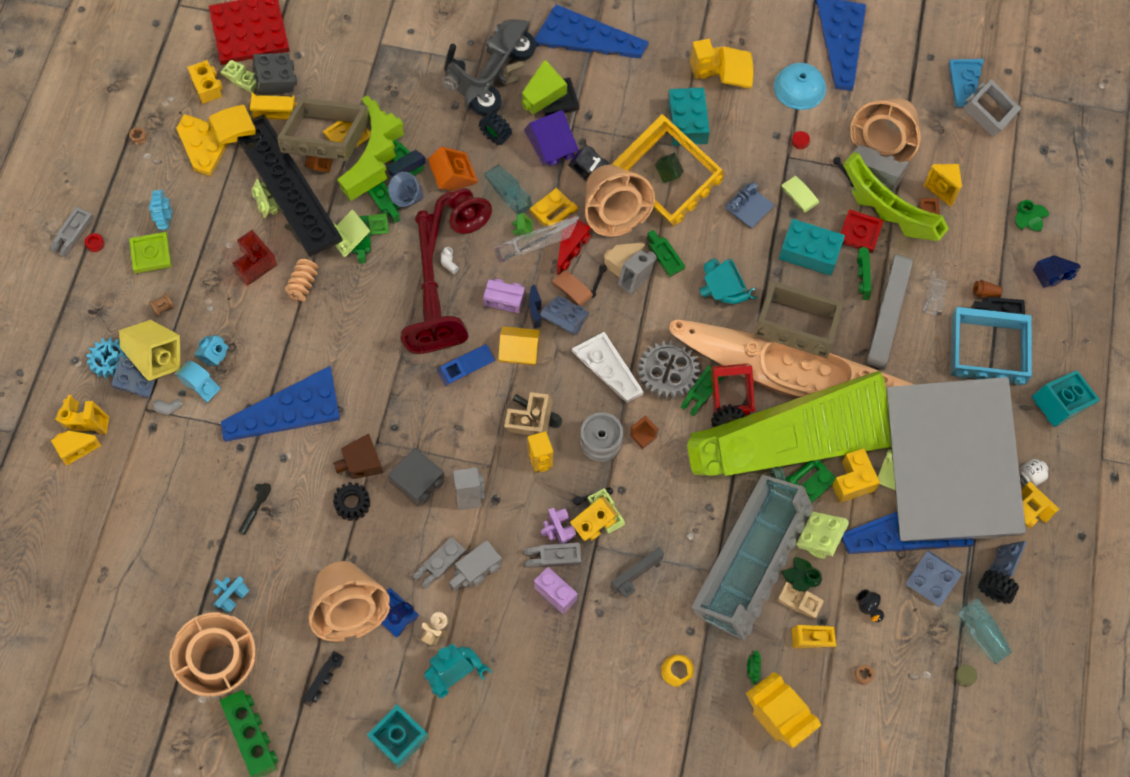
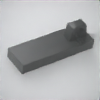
M657 548L611 582L613 592L615 594L619 592L625 598L635 592L632 582L663 560V551Z

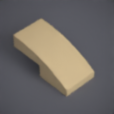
M785 582L776 601L794 611L815 619L824 600L808 591L794 590L793 585Z

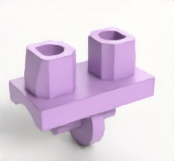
M554 507L548 509V517L552 525H550L548 520L543 522L545 528L541 530L542 536H549L550 541L556 539L555 533L560 544H566L567 541L575 538L576 532L572 525L562 528L561 523L569 520L566 509L555 511Z

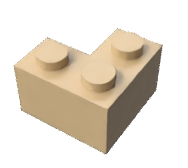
M530 392L526 411L507 409L504 428L509 433L529 436L544 431L547 432L553 404L550 395Z

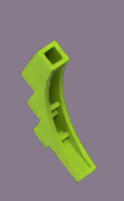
M368 95L361 99L363 105L368 106L371 118L370 140L358 162L337 179L341 190L350 201L387 179L385 173L387 169L384 164L396 157L394 152L396 147L393 140H397L405 135L402 128L404 127L402 120L399 117L396 118L392 112L387 115L384 110L381 111L378 103L375 100H371Z
M853 152L843 163L854 186L851 192L857 204L875 207L880 219L898 223L904 236L939 241L949 230L943 215L919 209L885 187L873 175L858 152Z

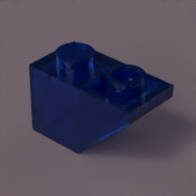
M1053 255L1038 261L1033 271L1043 288L1050 285L1051 287L1056 286L1065 279L1067 281L1072 280L1077 276L1081 266L1078 263Z

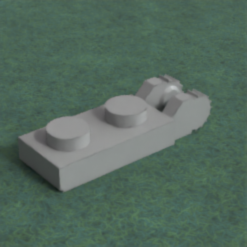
M75 207L56 234L50 250L56 252L62 246V241H64L65 243L60 253L64 257L67 256L72 249V245H75L93 219V214Z
M451 537L415 572L413 578L418 580L429 571L431 575L422 584L426 589L448 571L466 553V550Z
M580 543L540 545V547L524 549L525 555L540 554L541 559L525 561L526 567H548L582 563Z

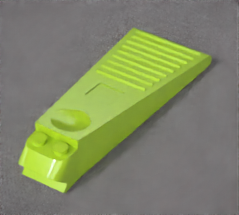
M881 371L852 379L710 429L691 433V438L687 443V450L692 473L705 476L720 474L727 476L842 456L863 448L865 451L891 447L887 393Z

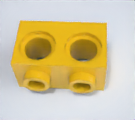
M208 60L187 67L202 104L222 97L220 91L223 89L220 79L216 80V70L214 66L210 67Z
M544 431L527 436V452L534 472L549 470L553 467L554 452L547 432Z

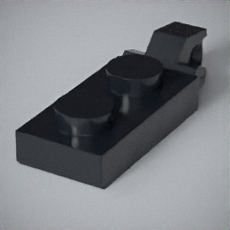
M988 297L987 299H982V301H974L971 309L1025 315V301Z
M335 651L332 652L303 697L306 705L311 706L313 702H318L323 693L320 690L324 684L328 685L334 675L332 671L341 667L344 656Z

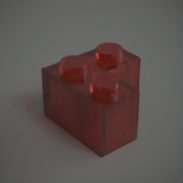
M253 230L237 239L240 251L244 255L233 262V266L238 277L248 286L276 267L277 263L274 254Z

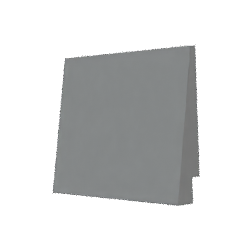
M1009 377L887 387L900 542L1000 538L1002 536L1024 535L1026 529Z

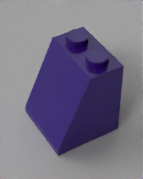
M563 110L532 121L524 128L543 166L548 164L550 167L558 164V160L565 158V160L571 159L579 150Z

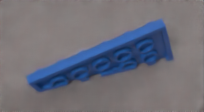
M815 0L822 24L821 29L825 46L828 50V59L832 68L831 73L836 89L853 91L866 4L846 0Z
M557 4L554 5L535 37L536 46L538 47L539 45H547L548 48H555L556 46L564 47L566 50L589 53L599 51L606 55L616 53L623 57L642 58L649 43L646 40Z
M331 366L221 421L224 442L340 420Z
M897 512L846 531L841 538L848 554L971 547L974 545L972 539L900 542Z

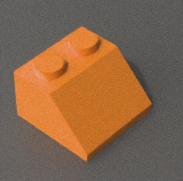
M441 146L428 158L430 169L440 189L454 191L478 182L466 152Z

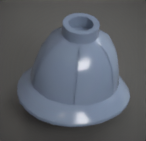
M399 172L391 178L388 192L394 204L400 207H407L422 201L424 197L422 188L411 173Z

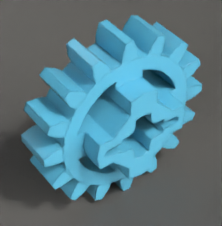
M154 190L149 205L152 221L156 222L158 230H167L170 228L169 223L173 215L170 199L166 198L163 190Z
M109 337L106 342L102 338L100 344L94 343L95 348H89L91 354L86 355L88 358L87 364L98 377L103 374L105 379H107L111 374L114 378L120 355L125 357L127 355L120 348L119 339L114 342L112 337Z

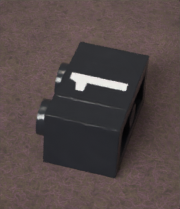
M586 144L577 151L568 166L587 182L588 177L595 169L609 165V162L600 157L592 147Z

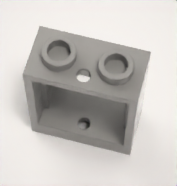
M990 79L987 83L982 82L976 88L977 93H972L965 100L967 104L963 109L994 137L1004 129L1021 107ZM985 92L1006 111L998 122L977 102Z

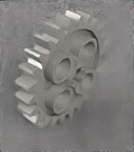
M663 340L661 346L655 343L654 349L649 346L648 352H643V357L639 359L638 377H642L641 384L646 383L645 390L651 388V395L657 392L658 398L663 394L665 395V400L668 399L669 395L675 400L676 394L682 398L683 391L688 394L690 388L695 385L694 382L698 380L699 377L697 376L700 373V370H698L699 363L696 362L697 356L691 357L692 350L686 352V345L680 348V342H677L674 346L672 340H670L669 345H666ZM675 356V359L672 363V368L670 369L668 374L667 381L665 384H663L662 382L664 380L665 373L668 370L671 357ZM659 357H665L667 360L662 361ZM677 363H682V364H684L685 366H684V367H679V366L677 365ZM653 373H658V374H660L661 376H660V377H655V376H653L652 374H653ZM671 379H676V380H678L679 382H678V383H673V382H671L670 380H671Z

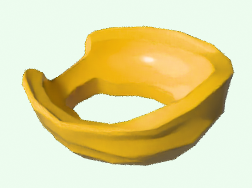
M681 654L668 656L661 666L663 680L672 686L680 687V685L687 682L694 675L692 661L687 656ZM681 661L686 665L687 676L685 678L679 679L673 675L671 666L674 662Z

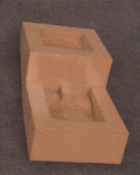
M566 270L552 281L554 287L565 293L567 299L578 306H582L593 296L592 292Z

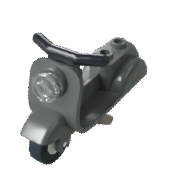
M511 19L505 20L502 24L496 26L494 30L495 35L493 37L490 36L486 43V46H488L487 52L492 57L477 79L466 73L464 61H457L453 58L456 45L450 44L444 65V72L446 74L442 79V83L447 90H457L465 96L464 107L466 112L471 108L476 114L485 116L490 111H493V113L497 112L501 106V95L494 88L497 82L500 81L506 86L520 80L519 75L510 76L511 72L523 68L524 63L521 61L530 59L536 49V41L528 33L531 24L529 21ZM512 59L520 61L509 65Z

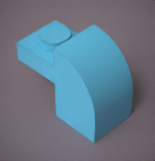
M187 361L175 373L187 388H192L205 402H208L221 389L210 378V374L193 361Z

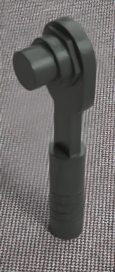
M516 394L513 401L527 409L528 400ZM551 412L549 426L553 428L560 427L562 418L558 414Z
M257 483L255 485V491H258L257 500L248 512L238 531L239 533L246 535L257 514L258 508L267 499L271 491L270 484Z

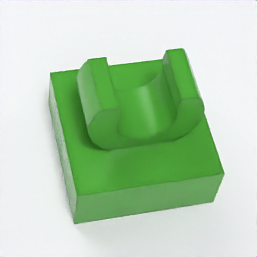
M387 213L368 215L371 235L389 233Z
M524 213L517 214V220L512 222V225L517 227V229L513 230L512 233L516 236L522 234L526 238L532 237V220Z

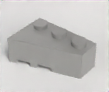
M859 145L854 152H858L873 175L891 192H894L902 182L909 162L904 160L901 163L894 160V156L889 155L885 157L879 155L880 152Z
M478 468L453 471L458 510L482 507L481 500H485L483 475L478 474Z

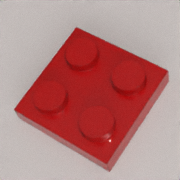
M849 209L840 233L845 235L842 244L857 249L866 247L869 249V253L873 254L884 220Z

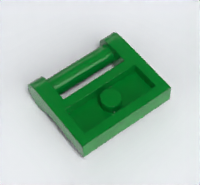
M820 459L807 462L795 474L789 475L785 479L786 482L799 485L797 481L815 467L818 471L801 485L805 488L811 503L832 487L836 479L821 463ZM791 487L797 493L798 489Z

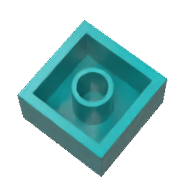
M397 704L367 734V737L399 769L428 739V734Z

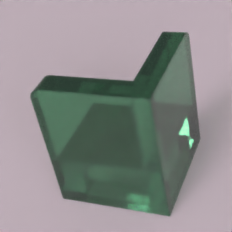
M675 152L660 158L655 163L663 183L680 178L684 172Z

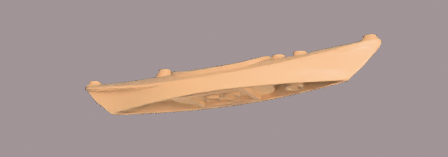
M674 320L669 325L671 334L699 353L722 366L749 363L752 365L754 383L794 399L878 371L829 353L828 358H824L754 336L753 333L685 320ZM881 372L886 388L915 385Z

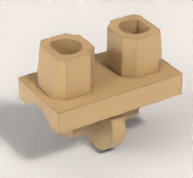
M436 612L431 616L430 622H423L421 628L425 629L421 641L429 645H437L441 637L447 636L449 631L444 629L448 625L446 614Z

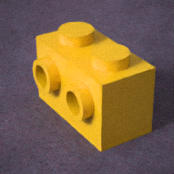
M603 496L570 523L584 541L589 539L593 541L601 535L600 530L606 526L608 529L617 522L615 518L619 514Z

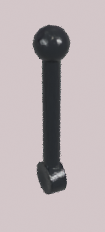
M835 157L833 163L839 166L850 181V186L854 187L845 168L840 163L841 159Z
M603 264L599 266L600 272L591 291L593 294L591 298L596 296V290L602 274L606 272L607 267Z
M608 487L606 489L609 495L613 493V489L611 487ZM576 496L574 503L579 505L582 501L588 500V496Z

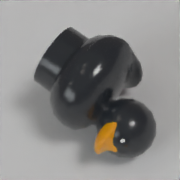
M868 589L859 592L856 596V601L859 603L860 611L863 614L870 615L871 621L881 622L884 619V612L881 609H877L881 602V596L876 592H870Z

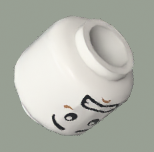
M1037 459L1029 460L1019 468L1020 482L1024 486L1032 482L1037 487L1047 480L1048 466L1045 462Z

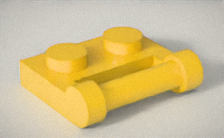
M557 188L529 208V212L550 232L571 213L574 214L578 211L577 205L571 202ZM564 206L566 207V209H564L561 213L555 216L552 220H548L561 208H563Z

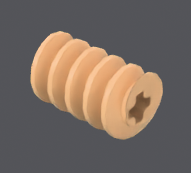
M299 259L297 261V266L294 267V272H292L291 278L285 287L286 293L291 298L302 302L306 300L304 295L309 294L307 289L312 287L310 283L315 281L313 277L318 274L315 270L319 269L317 264L307 259Z

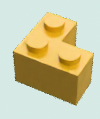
M710 39L694 41L692 43L690 66L695 79L720 76L719 68L722 65L719 50L721 47L713 48Z
M864 448L846 454L842 464L847 474L836 477L832 485L840 503L874 492L880 484Z

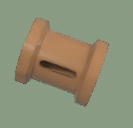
M164 293L163 297L155 301H149L157 317L168 308H174L167 293Z

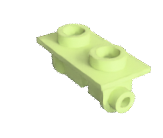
M256 179L254 187H252V196L258 203L259 212L266 219L269 213L276 215L279 207L274 199L271 198L272 196L263 182L259 183V180Z

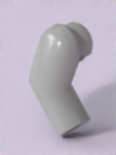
M178 398L171 403L155 400L152 404L154 411L164 415H170L183 407Z

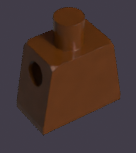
M369 434L343 447L341 451L344 459L333 462L337 474L348 470L351 479L383 473Z

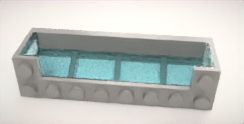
M761 475L691 607L698 618L745 641L747 635L752 632L755 619L761 614L765 600H768L773 584L778 581L779 573L782 567L786 565L788 555L794 549L799 533L803 532L805 522L813 512L812 503L803 486Z

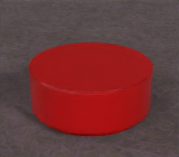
M797 131L793 134L792 145L797 149H805L809 145L810 136L804 131Z
M98 233L89 234L84 241L86 248L90 252H98L105 245L102 236Z

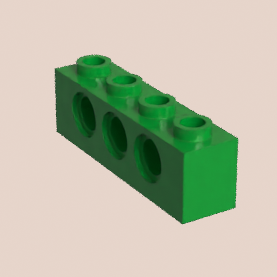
M242 689L219 700L250 776L263 777L278 770L275 764L279 762L274 750H269L267 744L271 742L267 732L261 731L259 725L263 723L259 713L254 714L252 706L255 704L251 695H246ZM241 711L248 712L244 719H238V714ZM254 729L255 735L252 738H246L247 731ZM256 749H263V754L260 757H253Z

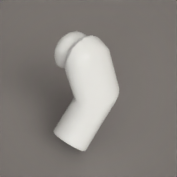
M445 247L441 252L440 263L452 274H455L459 267L452 262L453 250L450 247Z

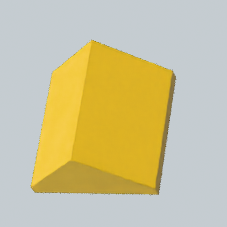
M933 164L923 186L950 207L954 205L962 187L959 164Z
M503 326L500 333L498 362L536 365L540 330Z

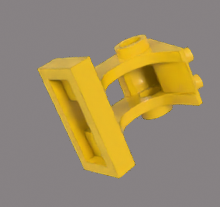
M68 395L67 399L63 400L64 404L59 409L55 418L63 427L74 432L96 431L99 435L107 434L110 416L93 401H85L84 411L78 413L79 402L72 395Z
M1032 482L1026 484L1021 490L1025 528L1028 526L1031 529L1039 521L1036 517L1047 523L1060 510Z

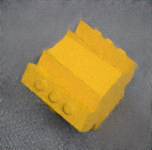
M776 672L771 673L746 692L753 706V715L776 742L782 740L794 748L821 726L818 718L810 712L804 701L783 681L781 675Z

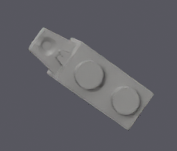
M486 540L455 563L456 572L454 575L456 577L449 582L450 587L455 592L462 586L465 588L469 586L471 588L474 585H480L488 574H494L501 568L502 558Z

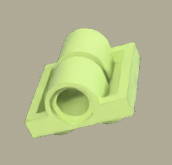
M812 512L796 545L799 549L807 550L810 554L820 559H825L827 555L833 556L849 522L846 518Z

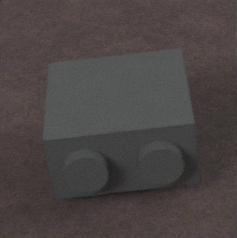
M289 53L254 54L252 67L258 94L293 92L294 85H297L296 74H293L294 62L290 60Z
M414 448L388 474V479L394 487L419 506L422 502L428 501L435 488L439 489L443 485L445 476L443 470Z

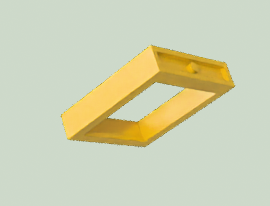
M661 114L611 165L629 171L668 132L713 175L672 215L655 200L653 208L674 227L684 220L685 215L689 211L691 212L697 207L698 202L702 198L704 199L710 194L711 189L715 185L717 186L723 181L725 174L712 159Z

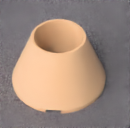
M901 98L873 101L864 105L852 119L851 138L853 144L856 143L857 147L863 145L880 152L879 155L885 157L889 155L894 156V160L901 163L904 160L909 162L917 153L921 142L919 116L916 108L909 101ZM884 119L895 123L901 132L891 129Z
M615 165L601 166L595 169L588 177L586 182L585 218L589 226L596 233L609 237L621 236L633 231V227L639 223L642 224L650 215L655 203V193L650 182L645 177Z
M346 561L332 563L323 568L315 580L309 612L311 630L319 638L333 642L345 641V638L355 635L357 638L364 636L378 627L386 618L390 610V597L384 587L355 564Z
M218 612L199 615L187 622L176 634V639L172 649H170V666L177 681L188 691L209 697L226 694L241 685L250 674L256 656L254 638L247 626L234 616ZM219 646H227L234 649L233 659L225 670L217 674L201 672L202 659L211 649Z

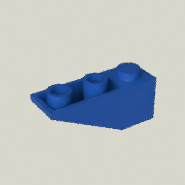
M487 344L440 366L437 372L446 387L494 362L495 359Z

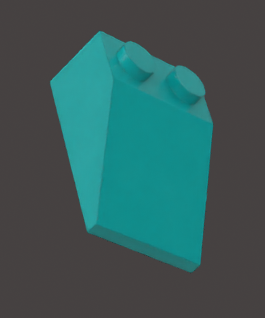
M1078 370L1047 383L1031 396L1054 428L1100 401Z

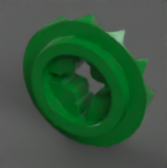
M753 650L748 656L747 678L750 679L751 684H756L761 675V655L759 651Z

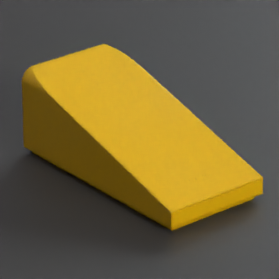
M796 625L791 629L793 648L836 647L834 626Z

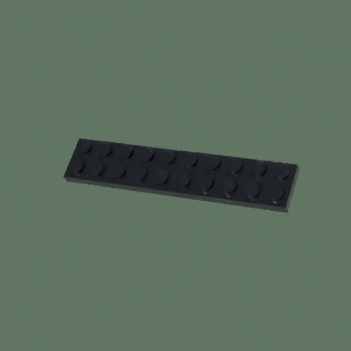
M263 114L252 119L256 129L255 135L240 136L237 140L307 255L310 257L342 242L340 233L290 154L280 152L277 140L278 135L266 116Z

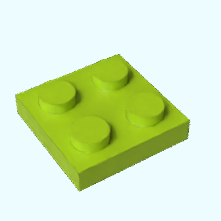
M166 232L129 238L132 266L135 274L172 267Z

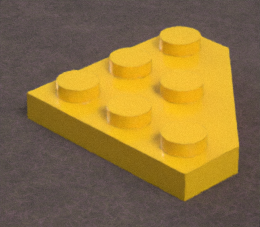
M184 114L176 129L193 169L196 172L211 176L229 143L219 144L210 122Z

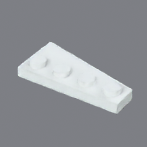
M605 332L572 348V353L626 403L643 395L642 388Z

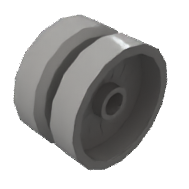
M605 412L588 416L580 430V448L584 455L596 462H607L619 454L623 440V427L620 421L615 416Z

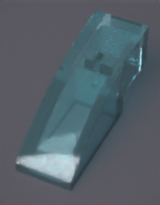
M499 164L484 173L499 196L516 214H521L533 206L530 195Z
M978 598L961 609L958 614L971 629L969 631L995 665L1012 653L1001 630Z

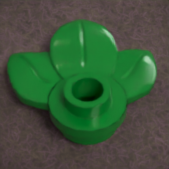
M1023 200L1017 206L1018 213L1015 216V222L1021 230L1028 226L1033 231H1042V218L1048 217L1050 214L1044 206L1035 205L1031 200Z

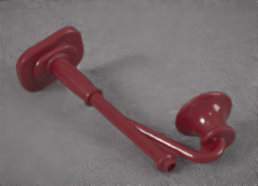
M466 188L443 194L435 204L434 213L428 214L427 211L421 210L415 217L419 228L424 283L421 285L423 290L424 322L409 325L402 329L400 333L401 342L409 352L414 354H424L460 345L467 341L469 337L468 329L460 318L456 316L442 317L437 290L439 286L435 282L433 256L444 206H449L454 210L451 213L449 223L451 229L460 234H469L479 230L491 217V203L484 198H473V193Z

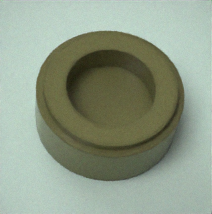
M962 665L957 669L955 679L961 686L968 687L977 680V672L970 665Z

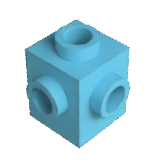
M217 335L205 336L200 340L199 347L194 356L208 366H216L225 358L229 346Z

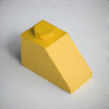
M69 430L59 433L51 440L66 466L101 447L95 435Z

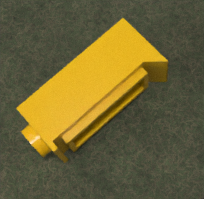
M252 92L250 111H253L252 119L264 114L267 119L288 120L298 102H296L294 95L292 97L256 96Z

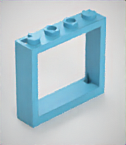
M956 307L952 314L951 376H957L961 379L967 377L976 378V380L1009 377V382L1016 385L1027 384L1032 377V315ZM960 323L1021 330V372L959 365Z

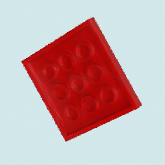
M235 0L209 5L221 65L228 64L230 60L235 62L253 59L254 54L290 52L278 0Z

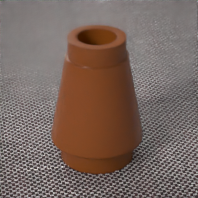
M984 280L976 281L973 286V295L978 298L1001 297L1003 291L1001 286Z

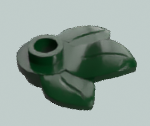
M794 557V568L782 571L783 577L793 583L792 587L797 591H806L810 587L819 586L822 582L821 572L816 568H812L810 562L798 557Z

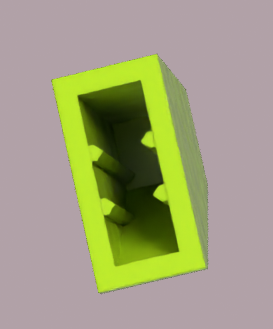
M546 60L543 61L522 92V106L534 115L566 95L567 83Z

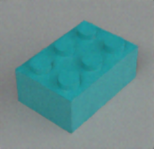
M704 87L669 89L667 101L669 120L695 145L708 144L710 130ZM672 137V146L681 145Z
M792 218L779 260L831 276L845 235Z

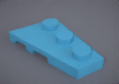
M984 59L949 60L948 66L955 107H964L967 104L965 100L972 93H977L976 88L978 87Z

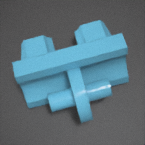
M241 576L229 588L226 587L231 581L228 577H225L222 582L218 579L214 581L217 587L213 590V593L216 596L221 591L224 593L213 606L217 609L220 607L227 613L231 612L236 604L229 596L234 592L242 599L250 591L243 583L244 579Z

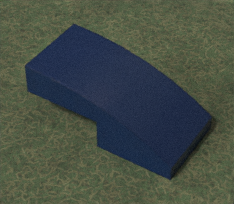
M532 285L529 296V309L534 329L541 327V317L538 312L541 309V298L536 286Z

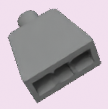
M642 250L635 253L623 263L618 285L633 295L650 276L654 262L657 259L656 255L651 251L646 254Z

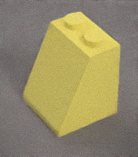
M152 320L119 330L120 348L147 380L150 381L180 369V335Z

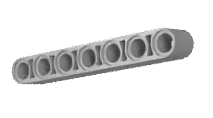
M899 254L894 255L866 365L883 370L886 367L913 258Z

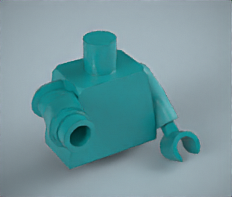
M712 258L704 264V271L706 273L704 279L707 285L699 288L704 298L713 295L715 300L720 299L721 302L738 304L748 299L758 298V296H751V291L756 290V288L747 289L732 258L725 260L721 264L719 260Z
M450 644L448 647L441 648L438 654L430 659V667L426 670L424 679L428 680L433 694L439 698H444L449 693L448 688L473 671L474 667H477V673L482 679H485L482 675L483 671L488 670L491 674L492 671L486 664L481 663L482 660L470 647L460 646L457 648L454 644Z

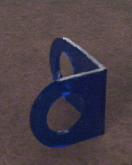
M401 602L394 606L388 614L389 622L393 625L399 624L404 616L413 612L412 605L407 602ZM404 605H408L410 610L406 609ZM392 614H395L397 616L396 622L392 621Z

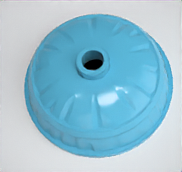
M794 63L778 73L774 82V92L779 101L787 107L796 110H807L816 107L822 102L826 94V83L820 71L814 66L806 63Z

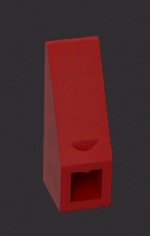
M574 216L570 218L562 229L557 275H560L563 270L565 271L569 268L573 257L576 258L581 251V247L584 244L586 245L591 239V227Z

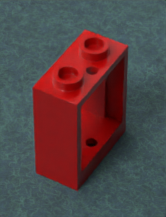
M751 364L711 367L713 408L715 413H717V408L723 409V407H720L718 376L739 374L745 375L746 404L736 406L739 409L741 408L745 415H750V412L755 411Z

